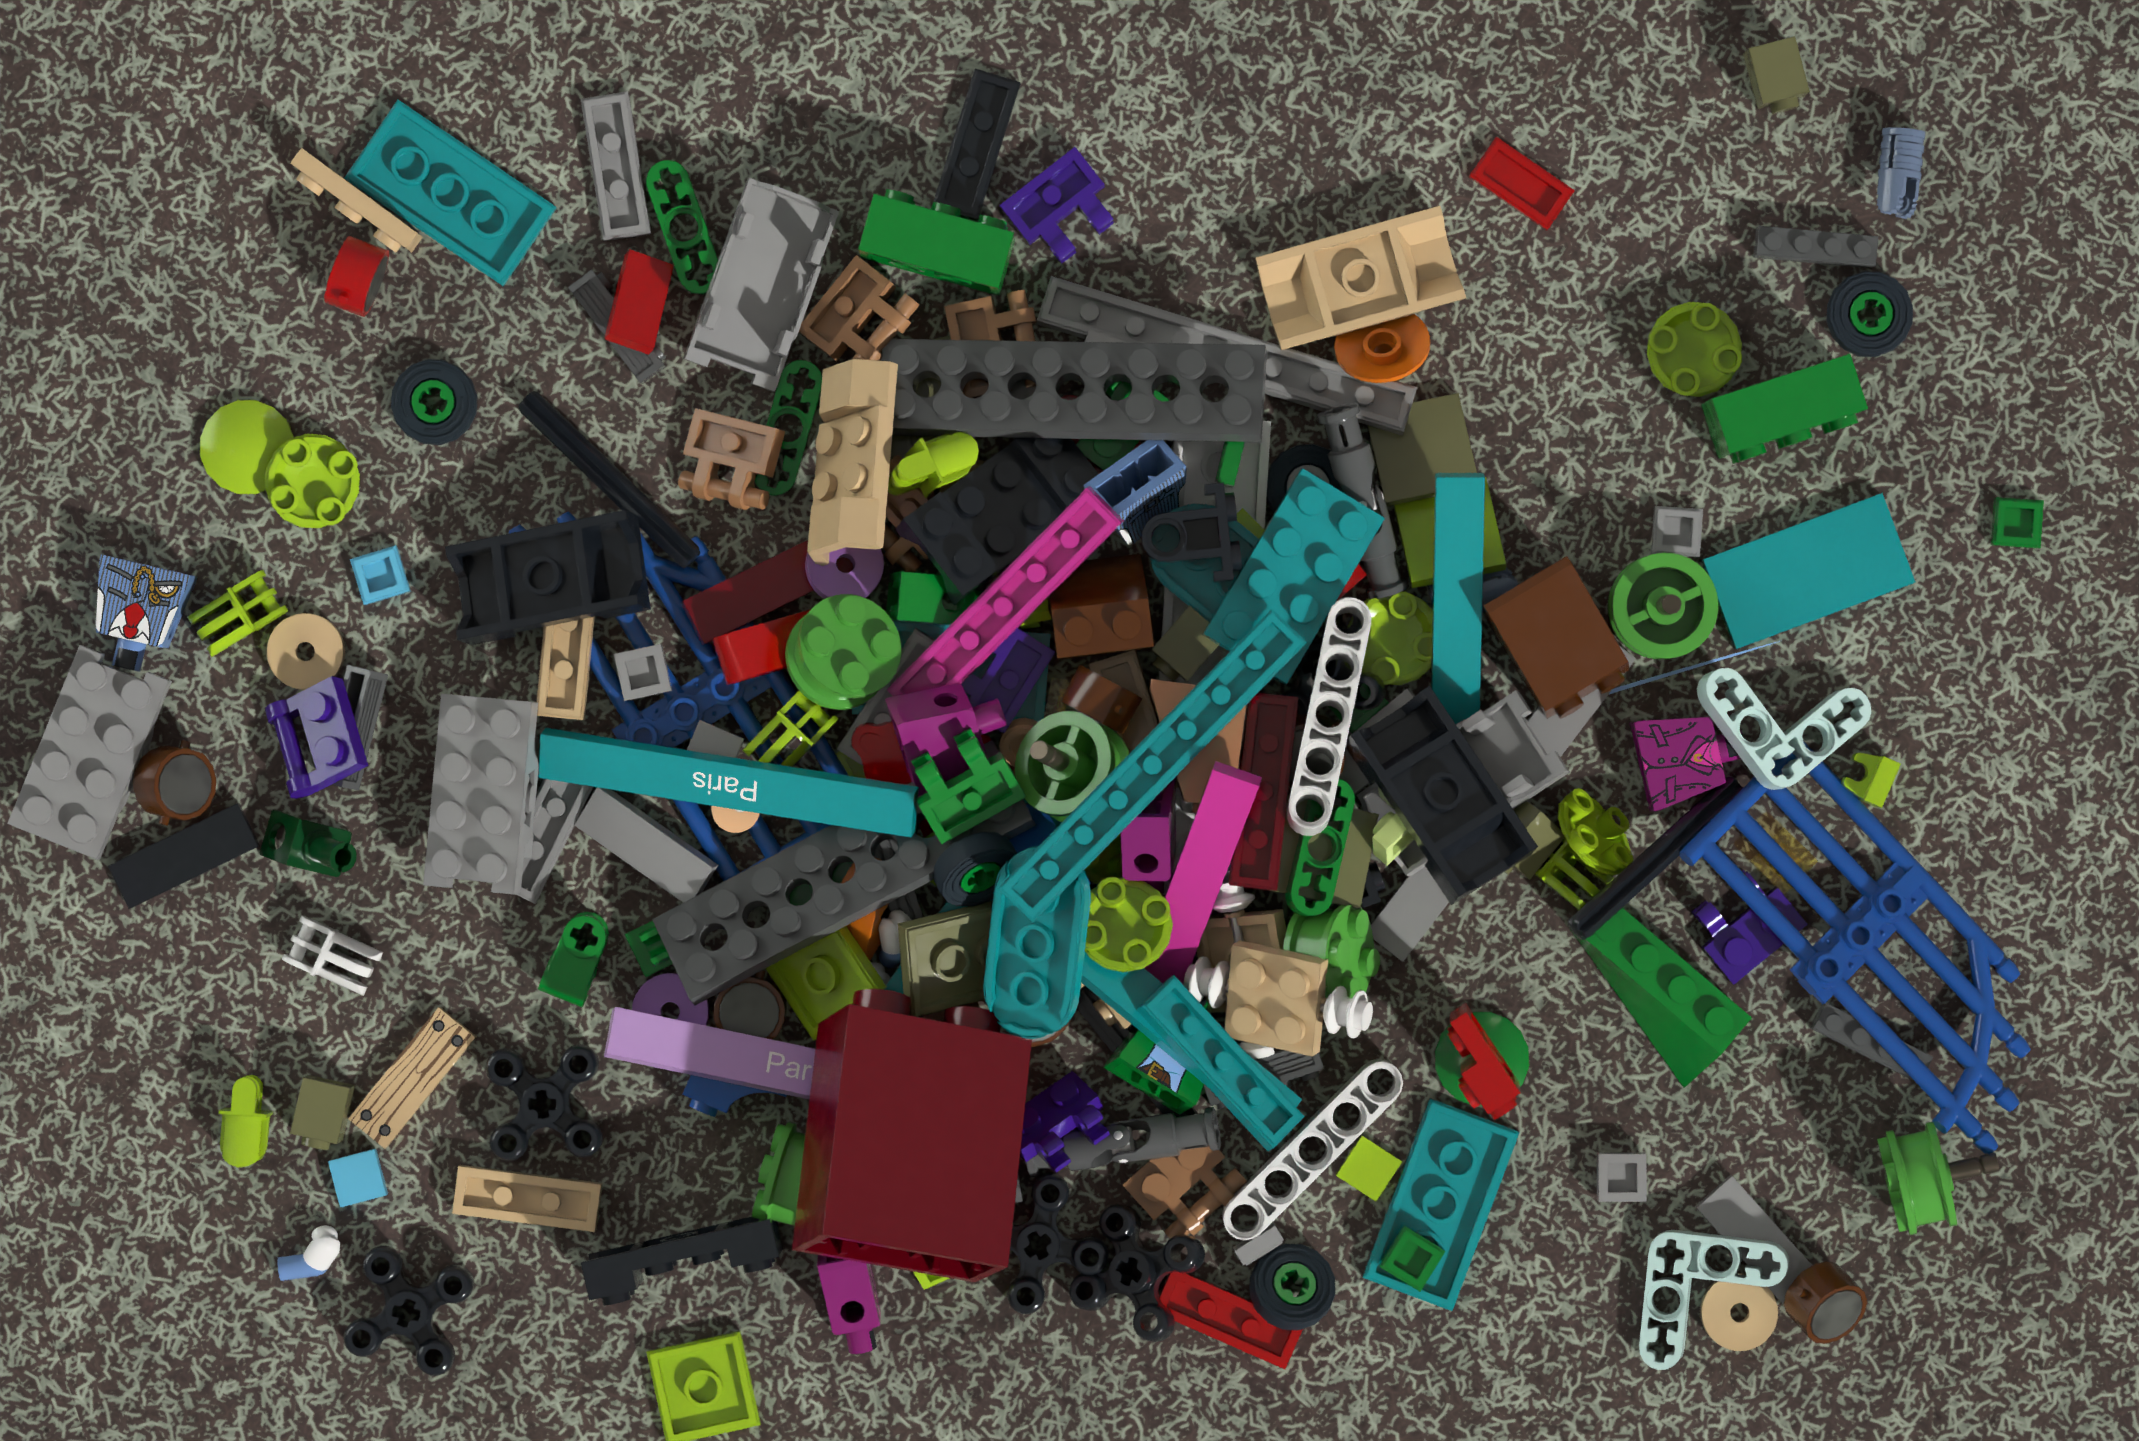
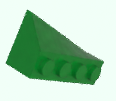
M1621 908L1591 937L1585 940L1576 937L1683 1088L1715 1061L1752 1019L1750 1015L1624 908Z

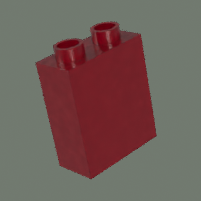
M883 989L857 990L853 994L852 1004H848L818 1024L792 1250L970 1282H977L1007 1268L1009 1265L1032 1039L1000 1033L1001 1025L998 1023L1000 1021L996 1018L994 1012H990L988 1009L966 1006L947 1008L944 1011L943 1022L910 1016L911 998L905 994Z

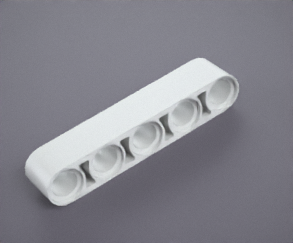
M1343 598L1331 607L1324 631L1287 807V820L1290 827L1296 833L1305 836L1321 833L1327 827L1334 805L1371 627V613L1368 606L1356 598ZM1352 613L1360 619L1362 628L1356 633L1346 634L1337 628L1335 619L1341 614ZM1335 659L1343 660L1350 665L1352 675L1346 680L1337 681L1327 674L1325 666ZM1324 706H1332L1341 713L1342 722L1336 727L1327 728L1317 721L1316 712ZM1323 753L1331 759L1333 768L1324 775H1317L1307 768L1306 759L1311 754ZM1304 800L1316 801L1323 810V816L1317 821L1306 822L1297 815L1296 806Z
M1382 1059L1371 1060L1363 1065L1246 1184L1234 1193V1197L1223 1207L1222 1212L1223 1223L1228 1233L1240 1240H1250L1260 1235L1397 1099L1403 1087L1402 1075L1397 1067L1389 1061ZM1376 1069H1387L1393 1077L1392 1087L1384 1094H1373L1367 1086L1368 1076ZM1341 1103H1353L1359 1110V1118L1356 1124L1349 1128H1341L1335 1125L1333 1113L1336 1107ZM1311 1136L1319 1137L1325 1143L1323 1156L1313 1162L1305 1161L1299 1155L1301 1142ZM1281 1170L1291 1176V1187L1283 1195H1272L1265 1189V1179L1271 1172ZM1242 1204L1251 1205L1258 1214L1255 1224L1247 1229L1235 1227L1230 1219L1234 1208Z

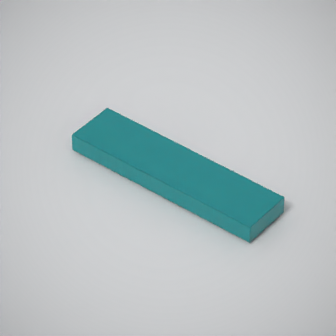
M1175 975L1169 977L1136 1009L1267 1151L1274 1149L1305 1117Z

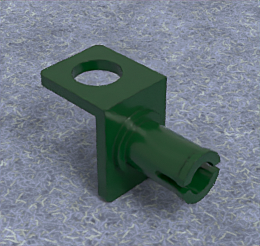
M278 810L271 811L259 852L261 856L279 863L333 877H339L341 873L349 871L354 866L357 857L356 849L350 844L352 837L350 831L304 820ZM284 824L285 838L280 848L276 849V833L280 826Z

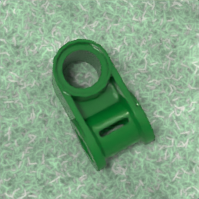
M593 912L578 913L567 923L557 948L553 951L538 987L539 991L583 1008L592 981L598 972V963L608 941V925L601 916ZM586 923L594 926L592 934L598 937V942L590 941L584 947L578 944L580 936L573 931L574 928L581 929Z

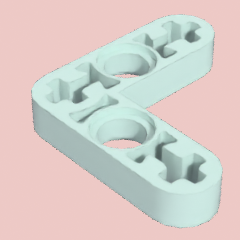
M1720 668L1711 671L1700 679L1697 687V696L1702 707L1757 781L1765 788L1771 790H1779L1796 784L1863 728L1871 715V704L1868 697L1861 690L1844 688L1829 694L1783 733L1743 677L1735 670ZM1726 682L1729 687L1725 692L1726 698L1718 700L1714 695L1718 689L1717 684ZM1853 702L1855 708L1850 712V718L1837 721L1834 725L1827 720L1835 717L1843 710V703ZM1744 704L1745 707L1732 713L1730 717L1727 715L1728 711L1735 709L1734 705ZM1745 716L1753 717L1760 726V735L1755 742L1747 741L1740 733V723ZM1807 726L1816 727L1822 734V747L1817 752L1810 751L1803 743L1802 735ZM1793 753L1797 759L1791 760L1782 768V775L1774 776L1771 771L1775 766L1774 760L1787 757Z
M1666 1230L1656 1236L1651 1242L1648 1253L1639 1342L1640 1355L1643 1361L1651 1368L1666 1370L1673 1367L1682 1357L1685 1349L1692 1278L1760 1287L1774 1286L1780 1283L1788 1273L1790 1261L1786 1250L1779 1244L1771 1241L1682 1230ZM1669 1239L1676 1240L1677 1249L1684 1250V1257L1677 1258L1673 1268V1274H1683V1282L1672 1277L1655 1278V1270L1661 1273L1666 1271L1667 1257L1659 1254V1247H1665ZM1723 1245L1730 1250L1733 1262L1728 1270L1718 1272L1709 1267L1706 1262V1253L1711 1246ZM1740 1247L1749 1248L1746 1256L1749 1259H1761L1765 1251L1772 1252V1259L1775 1262H1780V1269H1774L1770 1277L1762 1276L1763 1271L1761 1267L1747 1265L1745 1267L1746 1275H1739L1737 1271L1742 1261ZM1668 1286L1677 1291L1680 1296V1305L1676 1311L1664 1313L1656 1308L1653 1296L1658 1288ZM1650 1318L1660 1322L1678 1321V1329L1672 1326L1667 1329V1344L1674 1345L1675 1352H1668L1664 1360L1657 1359V1351L1649 1349V1342H1656L1660 1335V1325L1650 1326Z

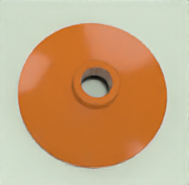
M1412 314L1337 335L1334 343L1335 355L1341 368L1356 379L1371 383L1392 382L1412 374L1424 363L1430 351V335L1425 323L1418 316Z

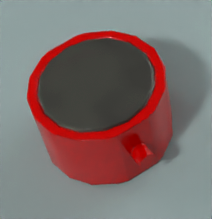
M348 236L338 252L329 275L324 295L325 303L365 317L375 301L384 278L389 260V250Z

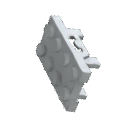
M748 178L683 359L703 367H708L710 359L752 374L753 378L750 384L775 392L790 348L798 335L821 271L823 256L839 211L778 186Z
M79 645L7 824L99 860L104 852L117 817L127 803L133 788L134 771L140 759L148 751L153 738L154 725L172 681L151 672H146L144 679H140L103 664L104 653L84 645Z
M1516 690L1487 710H1479L1466 720L1456 724L1512 809H1515L1570 773L1558 752L1553 750L1547 754L1525 718L1532 711L1520 692ZM1376 782L1356 795L1362 804L1363 811L1379 814L1378 822L1389 812L1396 814L1394 809L1380 798ZM1415 840L1394 859L1405 875L1409 877L1423 869L1428 861Z
M441 693L423 885L453 888V879L492 883L491 892L521 894L524 858H532L534 837L533 825L540 756V739L535 738L538 702Z

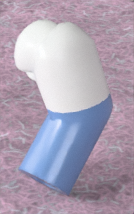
M893 910L888 918H882L878 927L882 947L879 960L883 966L891 969L901 964L898 923L911 920L901 910Z
M319 1226L313 1230V1241L310 1242L304 1254L278 1257L277 1265L280 1280L307 1278L324 1274L340 1251L337 1231L331 1226Z

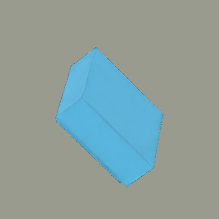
M396 545L350 559L364 605L411 592Z
M376 1148L328 1161L340 1208L388 1195Z

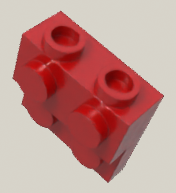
M1465 1002L1450 1012V1024L1452 1026L1447 1028L1449 1031L1448 1036L1463 1058L1470 1053L1472 1055L1461 1063L1462 1077L1458 1079L1460 1082L1458 1086L1474 1109L1482 1105L1487 1114H1490L1492 1119L1496 1120L1518 1104L1516 1096L1521 1093L1520 1084Z

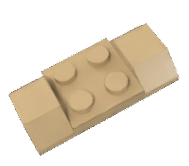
M1441 206L1255 258L1267 308L1281 350L1334 337L1466 299V294L1457 274L1447 240Z
M851 359L823 369L819 415L824 423L819 424V432L816 438L817 456L815 479L812 484L813 503L811 506L807 550L815 564L821 566L828 565L830 552L845 547L875 550L883 548L898 364L891 361Z

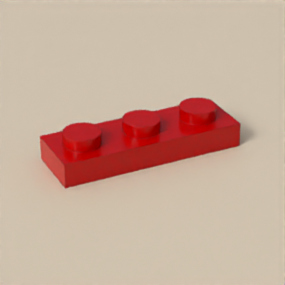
M1169 1273L1159 1295L1162 1304L1172 1312L1176 1322L1282 1369H1286L1303 1329L1282 1330L1267 1323L1256 1311L1251 1300L1190 1273Z

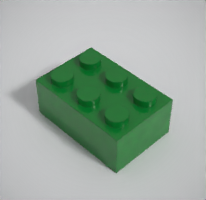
M886 189L885 196L873 194L858 248L861 258L1000 296L1015 242L1014 232L1007 230L1006 221L986 215H979L978 222L961 218V209L938 202H933L931 209L915 205V201H913L914 196L896 190Z
M1851 354L1721 395L1701 404L1718 459L1730 455L1732 464L1767 453L1764 444L1776 441L1778 449L1813 438L1810 429L1821 426L1823 434H1827L1859 423L1856 414L1868 409Z

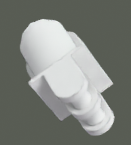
M301 915L299 922L303 923L298 936L292 935L291 941L294 942L290 954H284L282 960L309 972L312 976L318 975L364 996L368 988L365 984L332 970L327 965L331 962L348 971L368 978L371 976L374 968L335 950L336 945L339 944L376 961H380L383 952L339 933L337 929ZM316 930L328 935L323 947L311 942ZM307 949L319 954L314 966L302 961Z

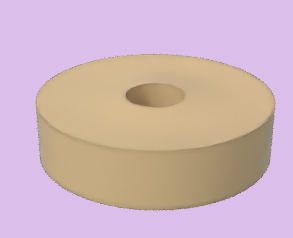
M301 613L284 619L274 628L267 644V659L272 672L282 683L295 689L305 690L330 676L336 677L345 659V644L339 630L329 620L319 615ZM305 642L310 643L315 651L312 659L308 661H303L298 656V648Z
M1714 1281L1703 1295L1700 1305V1318L1706 1333L1717 1344L1729 1350L1747 1351L1760 1346L1771 1336L1778 1320V1305L1769 1287ZM1738 1303L1745 1304L1748 1309L1747 1316L1740 1321L1733 1320L1730 1314L1731 1308Z

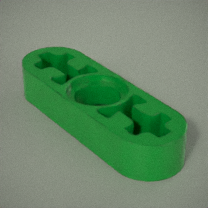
M663 160L653 165L649 170L646 186L681 284L692 294L706 295L718 262V257L687 171L678 162ZM669 170L672 176H681L682 182L675 185L678 198L682 201L689 196L691 205L676 206L666 214H663L661 206L671 205V202L664 189L656 190L655 183L661 181L660 172ZM683 214L694 217L698 223L696 236L685 242L676 240L671 234L672 221L677 216ZM705 241L707 250L697 252L701 263L704 266L712 265L713 272L707 275L708 283L700 286L696 280L688 281L687 273L693 270L690 256L687 254L682 259H679L677 251L693 249Z
M806 360L793 361L783 369L766 426L775 428V424L781 416L791 414L798 417L803 426L802 433L797 440L782 442L781 449L797 450L794 460L785 455L782 470L789 473L787 482L779 481L776 488L768 486L769 479L766 476L756 474V485L759 489L768 491L771 496L784 495L796 484L820 400L822 374L817 366ZM801 369L809 370V379L815 381L813 390L805 389L800 401L801 404H810L807 414L796 407H780L783 396L792 401L795 387L788 383V378L790 375H798Z
M1342 779L1338 781L1335 797L1341 799L1342 807H1334L1329 822H1339L1338 830L1327 825L1321 832L1332 843L1330 856L1324 861L1315 860L1308 851V842L1312 836L1299 835L1285 898L1289 908L1301 916L1322 914L1330 907L1333 901L1355 804V795L1351 786ZM1308 800L1303 820L1313 822L1314 817L1320 819L1323 816V810L1316 801ZM1305 864L1313 869L1327 868V876L1316 875L1313 886L1314 890L1320 893V900L1310 902L1309 906L1306 907L1305 898L1298 895L1300 887H1307L1310 884L1312 872L1303 873V865Z

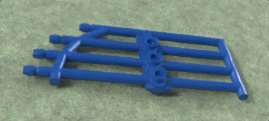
M570 511L563 513L557 518L559 523L578 520ZM519 524L510 529L509 533L527 529L522 524ZM640 531L646 576L705 672L680 686L667 665L672 691L663 693V698L639 711L633 700L624 701L619 677L593 636L590 668L624 721L611 730L616 738L620 740L673 748L689 737L692 739L699 720L712 724L731 712L750 742L763 728L747 702L772 687L784 706L797 691L784 670L726 685L716 651L710 642L702 646L681 604L683 598L672 581L704 591L727 578L714 557L709 555V549L698 536L691 539L698 545L700 554L695 560L698 563V569L689 566L683 568L675 561L656 555ZM636 613L616 616L635 649L655 645ZM752 621V622H750V623H748V624H746V625H744V626H742V627L736 629V631H737V630H740V629L747 628V627L754 626L755 623ZM797 704L787 712L795 724L806 714ZM812 719L801 728L810 739L820 730ZM824 736L814 747L810 748L823 772L848 776ZM770 739L755 751L759 759L773 745ZM780 755L771 764L781 765L783 760ZM672 799L706 856L718 864L716 872L721 880L724 882L741 873L736 868L697 803ZM760 815L755 825L747 831L764 858L743 871L830 825L797 819L804 833L780 847Z
M1803 741L1805 747L1808 748L1810 751H1813V750ZM1791 753L1787 757L1774 760L1775 766L1771 770L1774 776L1782 775V768L1791 760L1797 759V757ZM1823 761L1808 774L1893 863L1876 881L1787 788L1779 790L1765 788L1754 776L1679 852L1680 858L1689 866H1693L1702 857L1799 959L1789 969L1798 979L1797 982L1810 995L1813 994L1822 1005L1834 996L1941 1109L1932 1120L1940 1132L1946 1134L1955 1124L1968 1138L1973 1139V1144L1985 1154L1993 1153L1998 1148L1995 1138L1988 1130L1982 1129V1124L1965 1106L1978 1083L1989 1095L1992 1094L1994 1096V1100L2000 1107L2008 1112L2013 1111L2020 1103L2015 1093L2009 1087H2005L2003 1081L1987 1065L1992 1033L2000 1041H2004L2005 1047L2020 1059L2031 1050L2027 1041L2020 1034L2014 1032V1027L1995 1008L1990 966L1993 965L1995 967V971L2001 978L2012 983L2021 974L2016 964L2010 958L2004 956V952L1872 812L1853 793L1842 786L1841 780ZM1765 793L1862 895L1845 913L1836 906L1747 812ZM1733 825L1830 926L1829 930L1813 946L1716 844ZM1926 899L1967 941L1972 983L1911 920V914ZM1895 931L1976 1015L1971 1046L1961 1038L1878 950ZM1864 963L1964 1068L1952 1092L1846 982Z

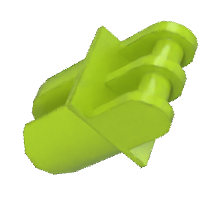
M963 432L945 434L924 442L923 438H920L904 455L905 458L889 473L888 492L898 496L920 488L924 497L927 498L935 489L962 479L977 461L979 453L977 442L971 435Z
M264 570L256 572L232 588L229 587L227 589L228 592L187 616L191 625H194L232 603L234 608L197 631L201 641L215 636L239 620L244 622V625L207 648L211 657L252 632L261 630V628L288 612L285 605L280 607L274 595L277 594L275 588L269 589L263 579L266 576ZM251 586L257 597L245 603L240 592ZM262 604L268 615L256 621L251 610Z
M798 691L742 751L750 757L783 724L788 729L758 761L771 763L797 737L802 743L781 763V765L793 767L812 746L816 745L839 718L836 715L830 717L821 708L822 706L812 702ZM795 704L806 713L796 724L785 715ZM810 719L821 727L811 739L801 730Z
M1564 838L1562 841L1563 845L1555 854L1552 853L1548 857L1550 860L1541 870L1538 869L1535 875L1577 910H1580L1586 903L1560 881L1566 876L1592 898L1600 890L1574 868L1577 861L1606 885L1614 877L1599 873L1584 863L1572 850L1566 838Z
M247 1075L234 1083L231 1108L225 1107L219 1110L218 1113L222 1114L220 1134L222 1157L229 1165L238 1168L249 1166L262 1159L268 1146L269 1123L273 1111L261 1110L263 1083L255 1075Z

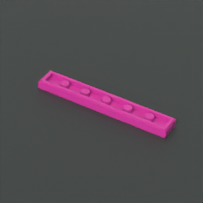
M1091 486L1087 487L904 671L887 691L892 696L951 684L961 685L1124 520Z
M1215 761L1164 897L1170 905L1173 923L1169 944L1159 959L1145 967L1161 983L1175 975L1184 985L1186 971L1193 962L1262 779L1260 776Z

